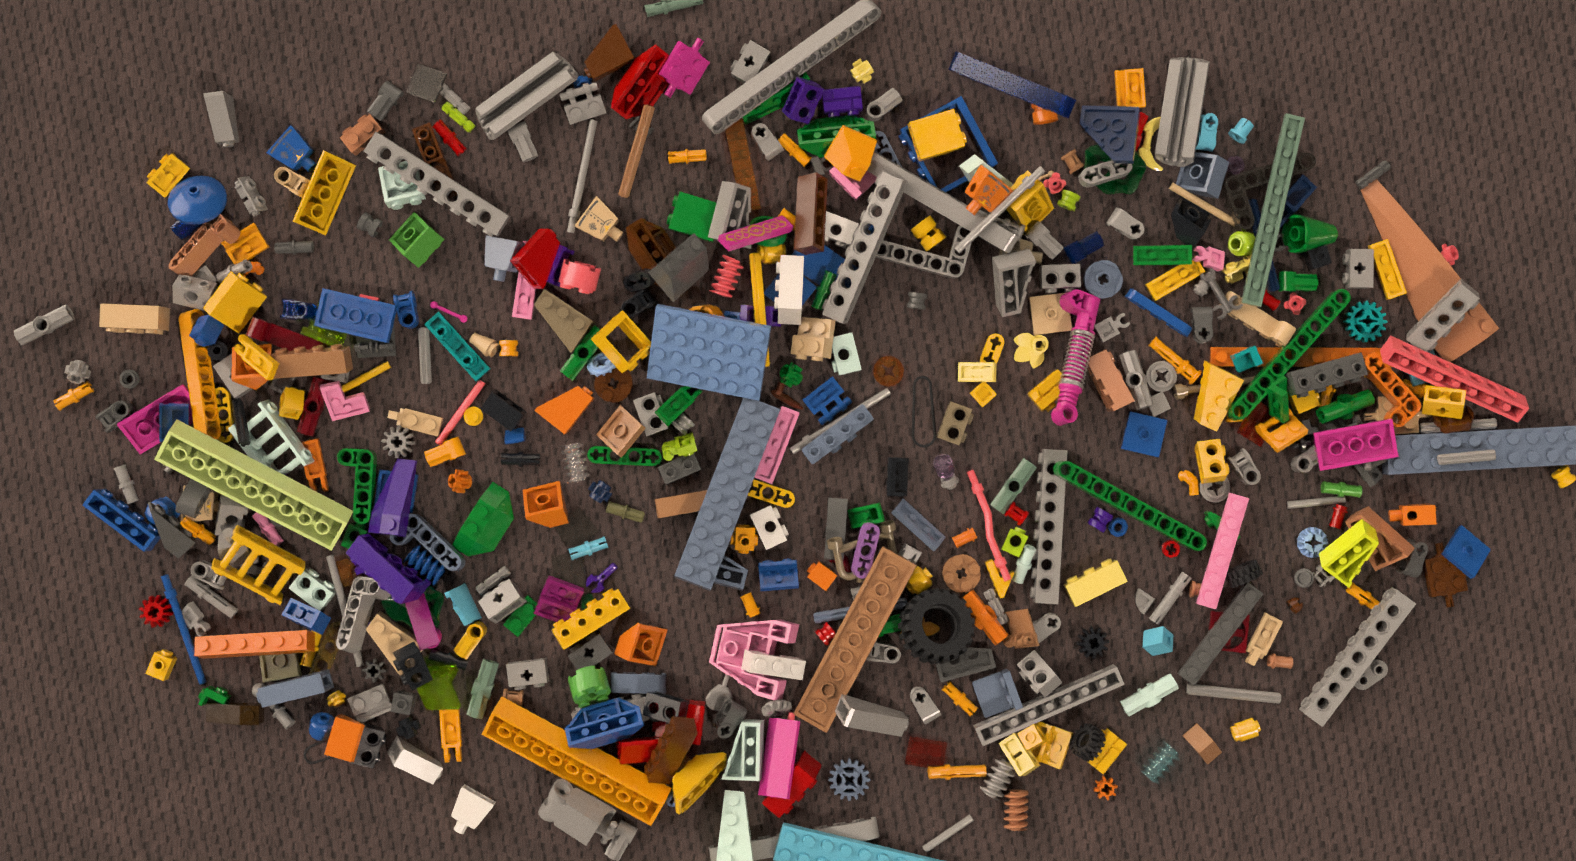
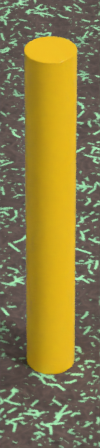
M386 361L342 385L343 392L346 393L390 369L391 365Z

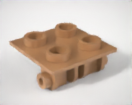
M1028 609L1004 612L1009 618L1007 624L1011 634L1003 640V644L1006 647L1014 646L1015 649L1040 646Z

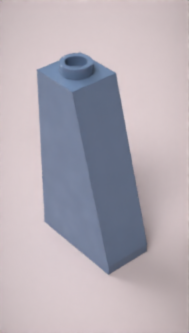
M327 669L262 686L257 689L256 696L262 707H267L321 694L334 688L330 670Z

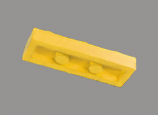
M1388 239L1369 245L1368 249H1374V266L1386 300L1406 294L1407 292Z
M1192 260V264L1178 265L1145 284L1153 300L1156 301L1196 278L1201 273H1204L1205 270L1200 262Z

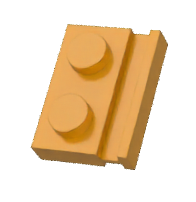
M1143 68L1115 70L1117 106L1145 108Z
M255 223L242 229L239 238L234 243L221 242L233 264H238L245 259L248 261L270 248Z

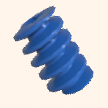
M418 545L412 549L403 563L409 560L407 565L409 568L415 565L414 569L416 571L421 569L420 576L423 577L427 574L426 578L429 581L434 579L432 585H435L445 573V567L443 565L438 566L439 561L437 559L432 561V554L426 557V549L419 552L421 546Z

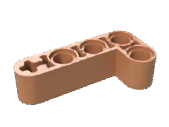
M220 213L213 220L202 224L169 263V269L178 275L192 276L223 240L229 244L237 241L240 236V230L232 221Z

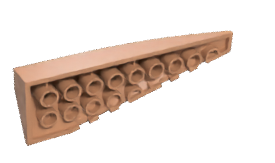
M1376 179L1360 191L1372 214L1382 241L1386 239L1389 241L1407 292L1406 296L1413 308L1416 319L1419 321L1461 278L1406 211ZM1457 300L1452 305L1460 307L1463 305V302ZM1478 303L1474 309H1469L1465 313V317L1460 323H1455L1451 327V331L1446 337H1441L1437 341L1438 344L1434 349L1442 359L1452 362L1487 339L1499 327L1482 305ZM1445 314L1439 316L1441 321L1449 319V316ZM1429 328L1425 330V333L1432 335L1435 333V330Z

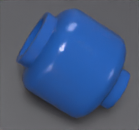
M316 713L311 718L309 725L311 737L319 741L328 740L335 718L329 713Z

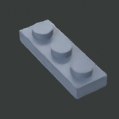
M902 499L891 512L932 551H935L945 539V536L906 500Z

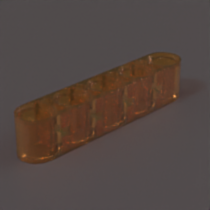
M743 118L725 129L736 183L751 188L752 211L761 209Z

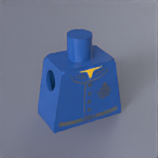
M291 125L266 152L295 171H298L302 166L305 170L311 172L317 165L309 158L314 153V150L298 130Z

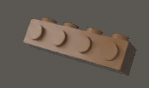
M342 344L331 345V348H324L323 345H319L307 350L305 347L294 348V351H287V348L276 349L275 353L270 355L280 363L273 379L348 373L353 369L350 346L343 347Z

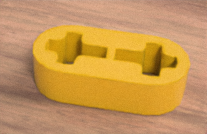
M991 334L987 338L980 356V362H986L983 359L988 357L990 352L993 353L991 359L995 363L998 362L1004 346V338L1000 334ZM998 337V341L1001 342L1000 346L996 345L995 349L991 350L993 343L990 340Z

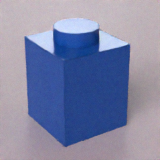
M209 314L198 317L189 336L200 346L215 344L224 325Z

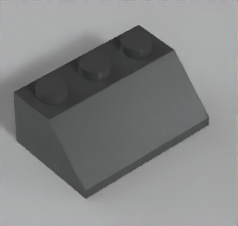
M694 233L648 272L672 302L676 301L709 270L707 248Z

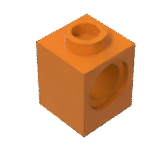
M820 561L817 564L813 562L807 569L809 573L807 577L825 591L837 577L836 573Z

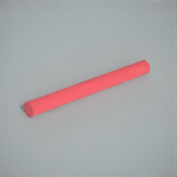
M479 379L435 440L437 444H443L465 411L485 386V382Z

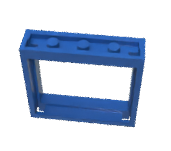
M962 96L922 117L925 118L956 108L985 162L992 168L997 166L998 162ZM908 125L901 128V135L898 137L903 146H908L910 150L908 156L912 162L916 161L919 167L917 172L920 178H925L927 182L936 186L924 162L918 161L913 142L908 134L910 133ZM964 176L941 190L947 193L968 182V180Z

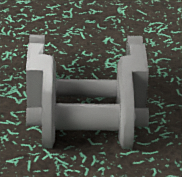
M1321 563L1315 568L1317 571L1315 573L1312 572L1314 578L1320 583V587L1326 586L1327 582H1331L1335 578L1332 575L1328 576L1323 571ZM1320 572L1326 577L1324 580L1318 576Z

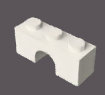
M745 649L741 668L750 673L803 680L806 661L792 656H774Z

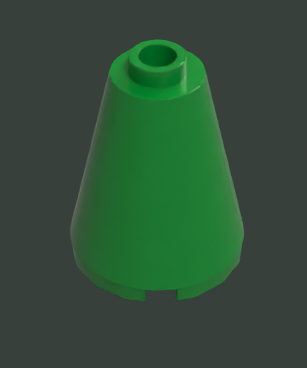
M1295 214L1289 216L1288 219L1290 220L1287 224H1284L1282 231L1283 243L1285 246H1288L1290 249L1288 251L1291 253H1301L1332 244L1338 237L1337 228L1333 224Z

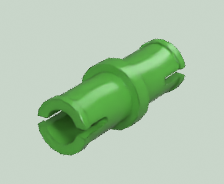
M1323 481L1321 493L1336 494L1338 497H1344L1345 495L1360 498L1362 486L1348 485L1345 482L1331 483Z

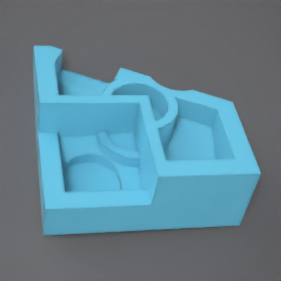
M466 583L444 593L446 598H451L453 609L464 626L482 618Z

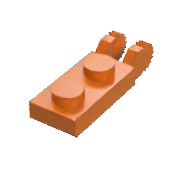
M319 438L301 442L311 452L312 458L315 460L313 463L304 466L310 489L317 492L314 479L320 477L323 491H329Z

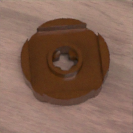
M615 368L612 369V373L608 372L605 376L602 374L598 377L595 376L594 386L597 394L604 401L616 403L623 401L631 393L633 379L628 370L621 373ZM611 378H614L615 381H619V384L616 385V389H613V387L608 386V383L611 382Z
M1465 405L1462 419L1433 416V422L1440 428L1442 433L1468 431L1471 429L1474 413L1470 407Z

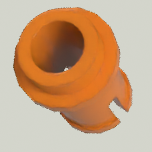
M967 528V531L952 537L956 547L959 548L970 541L975 542L977 536L973 528Z

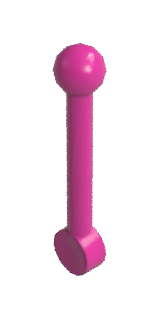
M435 301L430 304L431 308H437L459 318L463 323L468 319L466 315L461 316L438 305Z

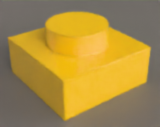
M981 382L969 393L981 407H984L997 395L986 382Z

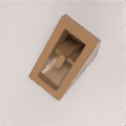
M1197 723L1182 735L1207 765L1222 753L1212 738Z

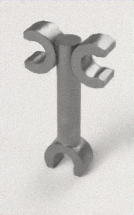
M1210 268L1211 277L1206 278L1201 273L1200 278L1202 281L1208 282L1221 305H1216L1212 310L1213 312L1217 309L1222 310L1223 314L1217 318L1222 320L1227 313L1239 310L1243 305H1233V300L1238 297L1237 295L1232 296L1228 302L1215 280L1214 269Z

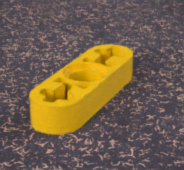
M218 387L215 389L217 404H221V399L217 398L220 391L226 394V397L222 400L223 404H227V407H218V413L225 409L229 414L228 418L224 421L219 418L220 423H229L232 426L234 419L231 393L227 388ZM220 426V427H221V433H223V432H224V426ZM225 426L227 432H230L228 430L230 426ZM230 433V435L227 436L226 440L224 436H220L218 440L223 443L231 442L234 439V437Z
M753 479L754 487L758 488V484L763 486L760 489L759 496L755 495L757 492L755 490H751L750 493L748 492V496L784 508L791 507L794 504L795 497L792 492ZM767 487L771 488L774 492V495L769 499L765 498L762 494V491ZM776 490L781 491L779 494L781 496L789 494V498L792 501L787 502V504H783V500L779 498L778 502L773 501L777 494Z

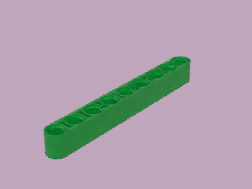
M1338 289L1327 296L1293 334L1287 345L1274 355L1232 402L1227 412L1229 419L1233 421L1241 420L1251 413L1268 394V387L1286 374L1347 306L1351 298L1347 290ZM1337 294L1341 295L1342 303L1337 302ZM1324 308H1326V309L1329 310V312H1330V316H1329V317H1326V316L1324 315V313H1323ZM1312 322L1317 325L1316 331L1311 329ZM1299 336L1304 338L1303 346L1298 343ZM1286 350L1292 353L1291 360L1286 358ZM1274 364L1279 367L1278 374L1273 372L1272 367ZM1261 378L1265 379L1267 383L1265 388L1260 386ZM1249 392L1254 396L1253 402H1249L1247 399ZM1235 407H1239L1241 409V415L1239 417L1236 416L1234 413Z
M1058 461L1055 463L1053 472L1058 478L1188 549L1201 551L1206 547L1207 540L1199 532L1072 462ZM1065 464L1067 466V473L1063 475L1061 467ZM1079 474L1084 476V481L1081 484L1077 481ZM1096 483H1099L1100 490L1096 493L1094 491V485ZM1112 492H1115L1117 495L1114 502L1110 499ZM1132 501L1133 508L1129 511L1127 503ZM1148 510L1149 517L1145 520L1143 514ZM1162 519H1164L1166 522L1164 528L1160 527V521ZM1178 528H1181L1182 534L1180 537L1176 536V531ZM1197 537L1198 544L1193 546L1192 541Z

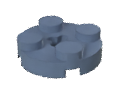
M1101 260L1094 262L1086 269L1083 282L1089 294L1099 299L1112 297L1120 290L1123 277L1115 263ZM1105 274L1108 282L1101 285L1098 277Z

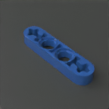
M1130 288L1125 295L1126 299L1143 310L1147 309L1151 312L1152 316L1158 320L1162 319L1166 322L1167 326L1181 335L1188 337L1191 333L1192 327L1136 290Z

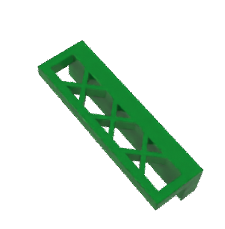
M806 72L802 74L801 78L810 80ZM795 80L743 116L742 119L745 125L783 108Z

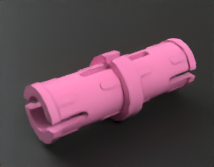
M257 512L252 515L261 528L260 532L265 534L271 543L278 546L284 542L275 526L267 517Z

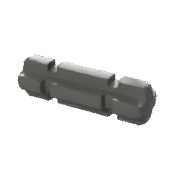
M1386 160L1382 161L1355 182L1360 190L1367 187L1368 183H1372L1383 173L1387 172L1391 168L1390 164Z

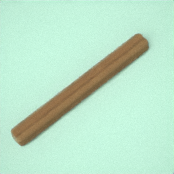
M644 105L618 193L621 197L627 198L630 195L655 110L653 106Z

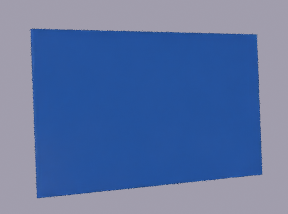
M825 245L824 252L804 255L794 250L792 256H804L803 275L818 285L822 282L826 270L837 274L839 266L845 261L843 257ZM852 264L853 269L857 270L858 267ZM846 278L845 286L849 288L852 282L850 278Z

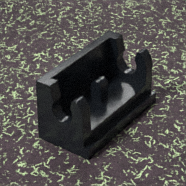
M498 390L491 392L480 408L509 431H513L527 413Z
M888 457L886 496H907L909 458Z

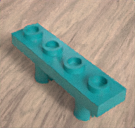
M437 312L424 324L476 382L491 369L440 312Z

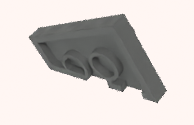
M968 647L967 651L959 655L958 658L946 663H938L936 668L940 683L996 668L991 649Z

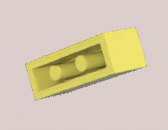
M1107 559L1100 563L1101 567L1094 569V567L1088 568L1083 571L1084 575L1078 578L1075 575L1066 580L1067 583L1063 586L1073 606L1077 607L1128 582L1117 560Z

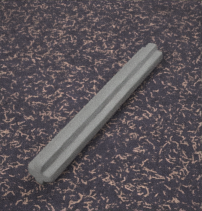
M1197 684L1186 685V693L1189 695L1277 704L1281 702V694L1276 692Z

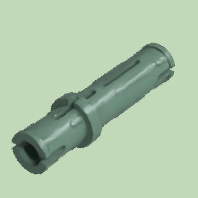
M661 0L660 2L644 6L648 18L703 4V0Z

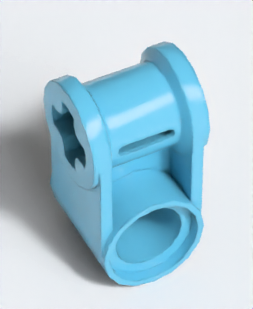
M1208 113L1201 115L1200 121L1202 122H1200L1196 149L1211 152L1216 146L1218 118L1215 114Z

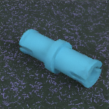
M605 536L590 542L585 541V544L569 548L570 554L575 553L570 555L571 559L574 560L585 555L591 556L594 552L608 548L607 543L599 545L606 542Z

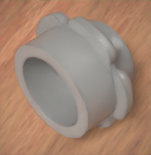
M953 472L945 473L941 477L942 488L948 490L955 488L959 482V478Z

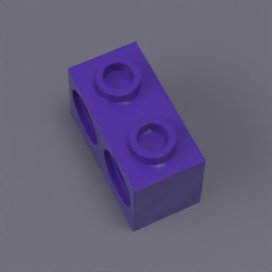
M796 77L782 112L789 119L809 124L814 116L816 106L822 98L824 89L814 81Z

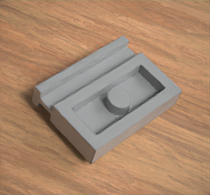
M384 683L347 699L358 722H365L389 712L392 707Z

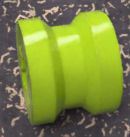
M1063 190L1061 193L1062 198L1058 200L1057 205L1067 210L1075 211V204L1080 200V196L1074 192Z

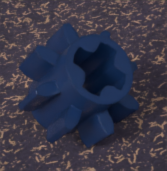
M599 480L598 483L592 482L588 488L591 491L589 496L599 503H602L603 500L607 502L612 495L609 492L612 487L602 480Z

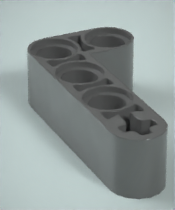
M190 478L177 502L175 511L196 518L212 489Z

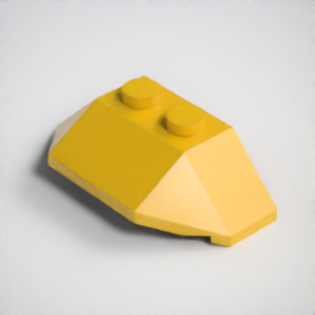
M726 753L696 755L685 764V767L673 776V796L676 813L681 814L685 812L712 785L719 773L726 768Z

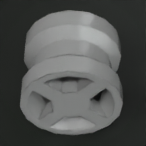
M684 413L671 423L684 436L689 428L695 426Z

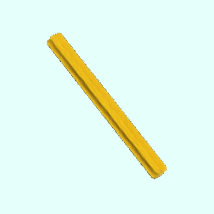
M751 253L749 259L755 323L766 325L761 254ZM769 349L767 352L765 367H768L770 365Z

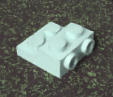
M407 161L399 163L401 170H405L408 167ZM383 167L378 168L384 201L388 208L398 210L403 208L404 204L418 205L422 203V200L426 199L425 194L416 189L417 185L412 182L410 185L400 179L401 175L397 172L391 174ZM417 171L415 175L416 179L418 181H421L419 171Z

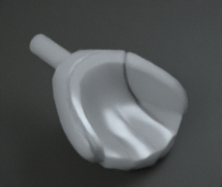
M725 674L722 685L718 684L706 696V704L711 710L720 711L728 699L732 700V693L726 687L730 675Z

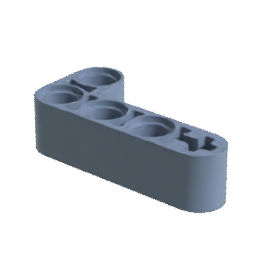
M409 514L407 533L403 541L400 542L397 536L390 535V540L395 545H406L415 537L450 571H458L465 566V558L418 514ZM413 517H415L418 522L417 526L414 528L410 525V521ZM427 530L431 533V538L428 541L424 539V533ZM440 544L445 546L443 554H439L437 551V547ZM450 558H452V559H458V560L456 561V563H457L458 565H457V566H452L453 561H452Z

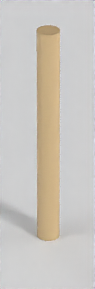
M1172 183L1169 189L1231 226H1236L1238 220L1177 184Z

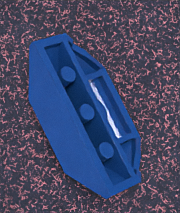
M621 698L581 708L565 728L568 747L594 749L621 741L634 735L644 726L640 707Z

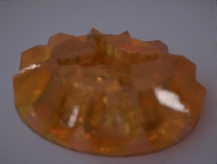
M884 356L874 365V378L883 386H894L901 381L904 375L903 365L900 360L893 356ZM882 365L888 368L895 365L892 370L895 377L887 375L883 378L885 370Z

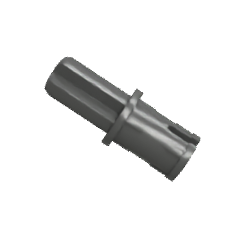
M292 240V242H276L274 250L276 254L293 253V255H296L297 253H314L313 241L296 242V240Z

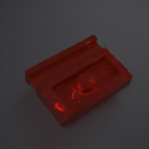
M1260 401L1243 420L1237 434L1261 447L1265 440L1257 433L1255 426L1272 418L1269 415V406Z
M909 736L905 764L925 768L943 766L947 742Z

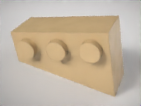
M381 611L377 613L366 628V631L396 671L397 669L393 663L396 659L393 652L412 642L418 647L413 633ZM400 670V671H397V673H398L399 675H402V671H401V670Z

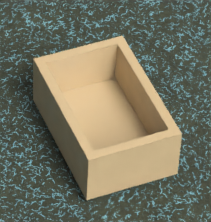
M100 304L99 327L106 328L107 332L144 334L145 330V333L163 335V331H169L170 308L148 305Z

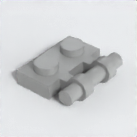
M596 82L591 84L585 83L582 87L573 90L569 88L566 89V92L560 93L562 101L570 100V103L564 105L570 125L606 113L601 94L592 95V91L598 90ZM586 94L587 98L576 101V96Z

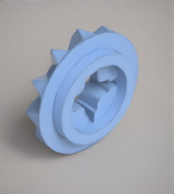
M603 352L594 355L587 363L588 371L596 377L601 374L605 376L608 372L612 373V369L616 368Z
M1316 527L1304 529L1297 538L1299 551L1304 556L1310 558L1319 557V553L1329 544L1327 535ZM1312 537H1314V540L1320 542V544L1314 545V548H1312V545L1305 543V541H1311Z

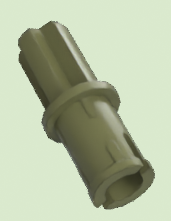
M609 501L606 513L620 516L623 520L626 518L642 523L645 513L611 501Z

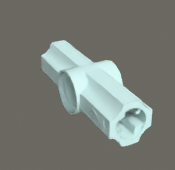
M1169 673L1154 683H1147L1146 687L1139 688L1136 693L1123 699L1120 703L1126 714L1131 716L1145 707L1149 708L1156 705L1162 700L1161 698L1179 688Z

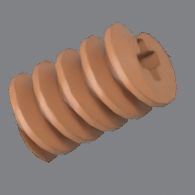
M1009 789L1010 793L1004 795V797L1010 799L1004 802V805L1009 806V809L1004 810L1005 813L1009 814L1008 817H1004V820L1008 821L1009 824L1003 825V827L1012 831H1025L1027 829L1024 827L1028 825V822L1024 819L1028 818V814L1025 813L1028 810V806L1024 804L1028 803V798L1024 796H1027L1029 792L1022 789Z

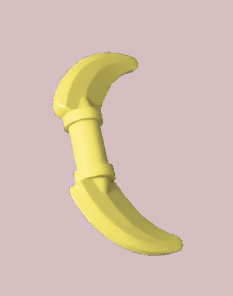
M1161 117L1154 118L1145 124L1143 129L1145 135L1143 145L1138 149L1139 155L1145 161L1146 166L1156 171H1162L1163 168L1154 160L1150 145L1154 132L1159 128Z

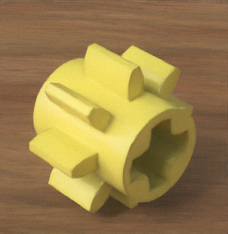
M858 59L852 63L853 69L850 72L857 83L862 80L865 84L871 80L870 74L874 73L867 60L862 62L861 59Z

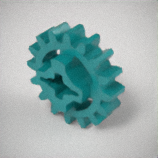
M1363 301V305L1361 302H1357L1356 307H1349L1351 312L1345 313L1348 317L1347 320L1343 321L1348 323L1345 330L1351 331L1350 337L1356 336L1355 341H1360L1361 338L1363 343L1368 342V338L1370 341H1375V336L1381 337L1380 331L1386 330L1383 327V324L1388 323L1387 320H1383L1386 313H1380L1382 307L1375 308V302H1372L1370 305L1368 301ZM1360 311V315L1357 318H1354L1356 313ZM1366 319L1372 321V323L1366 324L1359 321ZM1354 325H1356L1360 329V332L1357 331ZM1375 325H1377L1375 330L1372 333H1370L1372 328Z

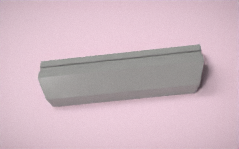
M551 52L476 107V115L483 131L490 140H495L576 81L579 74L566 59L558 53Z
M1188 57L1170 59L1155 149V158L1164 164L1185 167L1194 162L1210 61Z

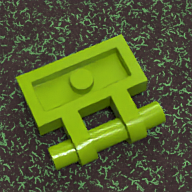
M693 432L687 433L685 436L674 437L675 440L664 442L661 447L663 458L667 461H671L674 455L678 454L679 456L687 457L697 451Z

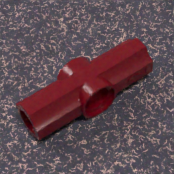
M313 377L307 399L304 401L297 432L314 436L325 402L320 385L330 383L331 381ZM313 401L318 405L317 410L314 412L310 409V404Z

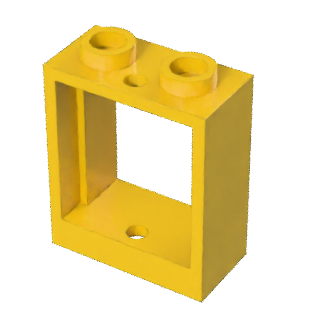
M623 310L615 315L591 338L621 373L626 370L632 371L638 365L637 361L640 358L643 360L650 354L651 341ZM617 326L621 328L639 349L628 361L606 338Z

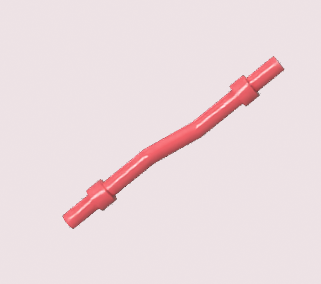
M974 470L967 472V475L972 484V492L976 494L984 513L986 539L994 555L996 568L999 567L1005 582L1010 580L1011 576L1006 567V559L1002 557L994 538L992 512L983 493L982 483L979 484Z

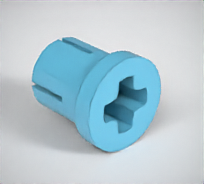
M1241 118L1234 129H1230L1228 134L1238 143L1244 144L1247 140V135L1254 125L1249 120Z

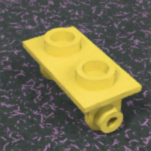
M1252 254L1244 256L1243 260L1230 262L1225 265L1221 271L1227 275L1224 276L1226 283L1232 284L1243 279V271H1245L1247 276Z

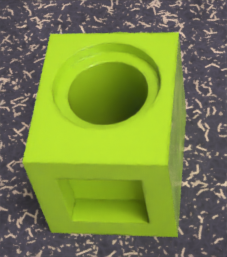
M1015 527L1014 530L1010 528L1001 550L1020 557L1028 539V536L1025 535L1026 531ZM1015 535L1021 539V543L1017 547L1010 544L1011 537Z

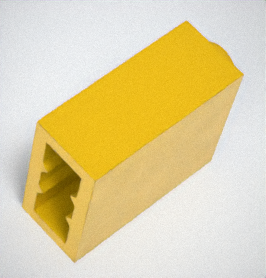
M954 109L908 123V129L919 162L965 147L967 142L964 131L961 132L959 124H961V119Z
M231 271L203 309L216 320L240 333L267 296L262 292L263 288L255 282L250 284L246 276L241 273L237 275Z

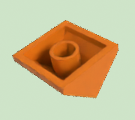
M272 344L258 345L266 353L272 355ZM232 347V381L257 390L268 380L241 359L242 357Z
M344 714L337 715L334 719L324 755L354 762L365 725Z

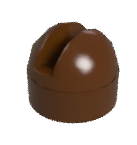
M1293 597L1286 601V604L1292 607L1290 609L1294 614L1303 608V602H1297L1300 599L1298 597Z

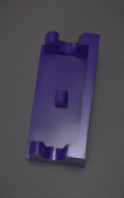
M559 245L547 282L560 287L558 280L563 260L568 259L570 254L574 255L575 251Z

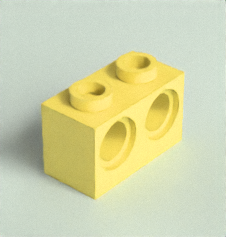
M1013 733L999 743L1019 776H1026L1041 766L1032 751H1026L1017 733Z

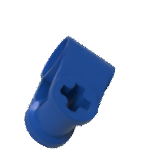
M413 290L409 291L408 294L393 295L394 304L398 306L397 314L400 324L408 329L415 328L419 323V316ZM408 315L413 316L411 324L405 323V318Z

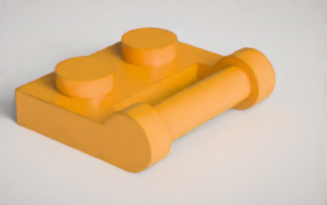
M1290 408L1288 422L1271 433L1267 430L1280 422L1274 417L1255 426L1257 433L1277 453L1308 434V429L1293 415Z

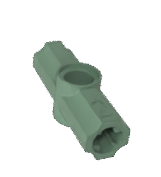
M1023 458L1005 481L990 505L1004 514L1016 496L1022 491L1037 467ZM1011 481L1018 483V488L1014 492L1009 490V483Z
M483 659L478 678L475 679L472 687V697L466 715L476 719H483L488 700L492 696V688L495 686L494 680L499 663Z

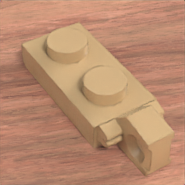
M400 408V412L389 410L387 417L397 420L396 425L437 437L439 436L443 421L441 417L407 408Z
M1264 612L1247 646L1246 651L1249 655L1245 660L1246 663L1255 666L1258 658L1263 659L1264 655H1267L1283 621Z

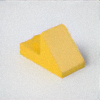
M992 559L987 560L984 563L997 595L1001 599L1006 594L1014 571L1009 572L1011 579L1004 582L1002 575L999 576L998 574L1000 573L999 567L996 568Z

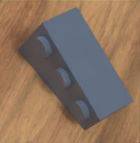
M724 556L714 584L743 591L748 570Z

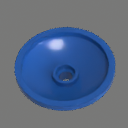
M193 176L182 180L171 190L168 197V207L171 214L178 221L186 224H202L213 220L224 210L227 203V193L224 186L218 180L209 176Z

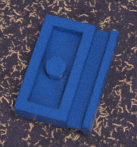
M159 404V442L164 441L176 420L189 425V404Z

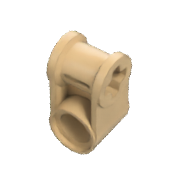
M286 167L277 168L274 173V178L279 184L303 198L310 182L309 179ZM283 172H288L289 178L286 181L281 180Z

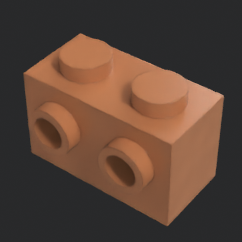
M371 114L368 116L363 115L358 119V124L354 127L350 126L342 132L343 135L340 139L354 155H358L366 148L375 132L382 135L386 133Z

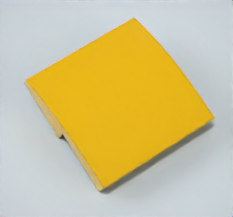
M1042 721L1035 723L1040 725L1048 741L1031 750L1038 762L1061 769L1074 733Z

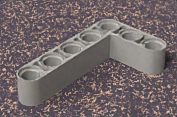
M959 225L955 231L948 258L884 240L881 245L885 247L886 252L884 254L877 253L876 258L956 279L964 271L971 243L964 249L963 256L955 254V247L965 238L960 235V229L964 227ZM902 250L904 258L896 259L894 251ZM920 255L923 262L917 265L913 262L912 257ZM939 260L941 268L938 270L933 269L931 261ZM951 265L959 267L958 274L954 275L950 272Z

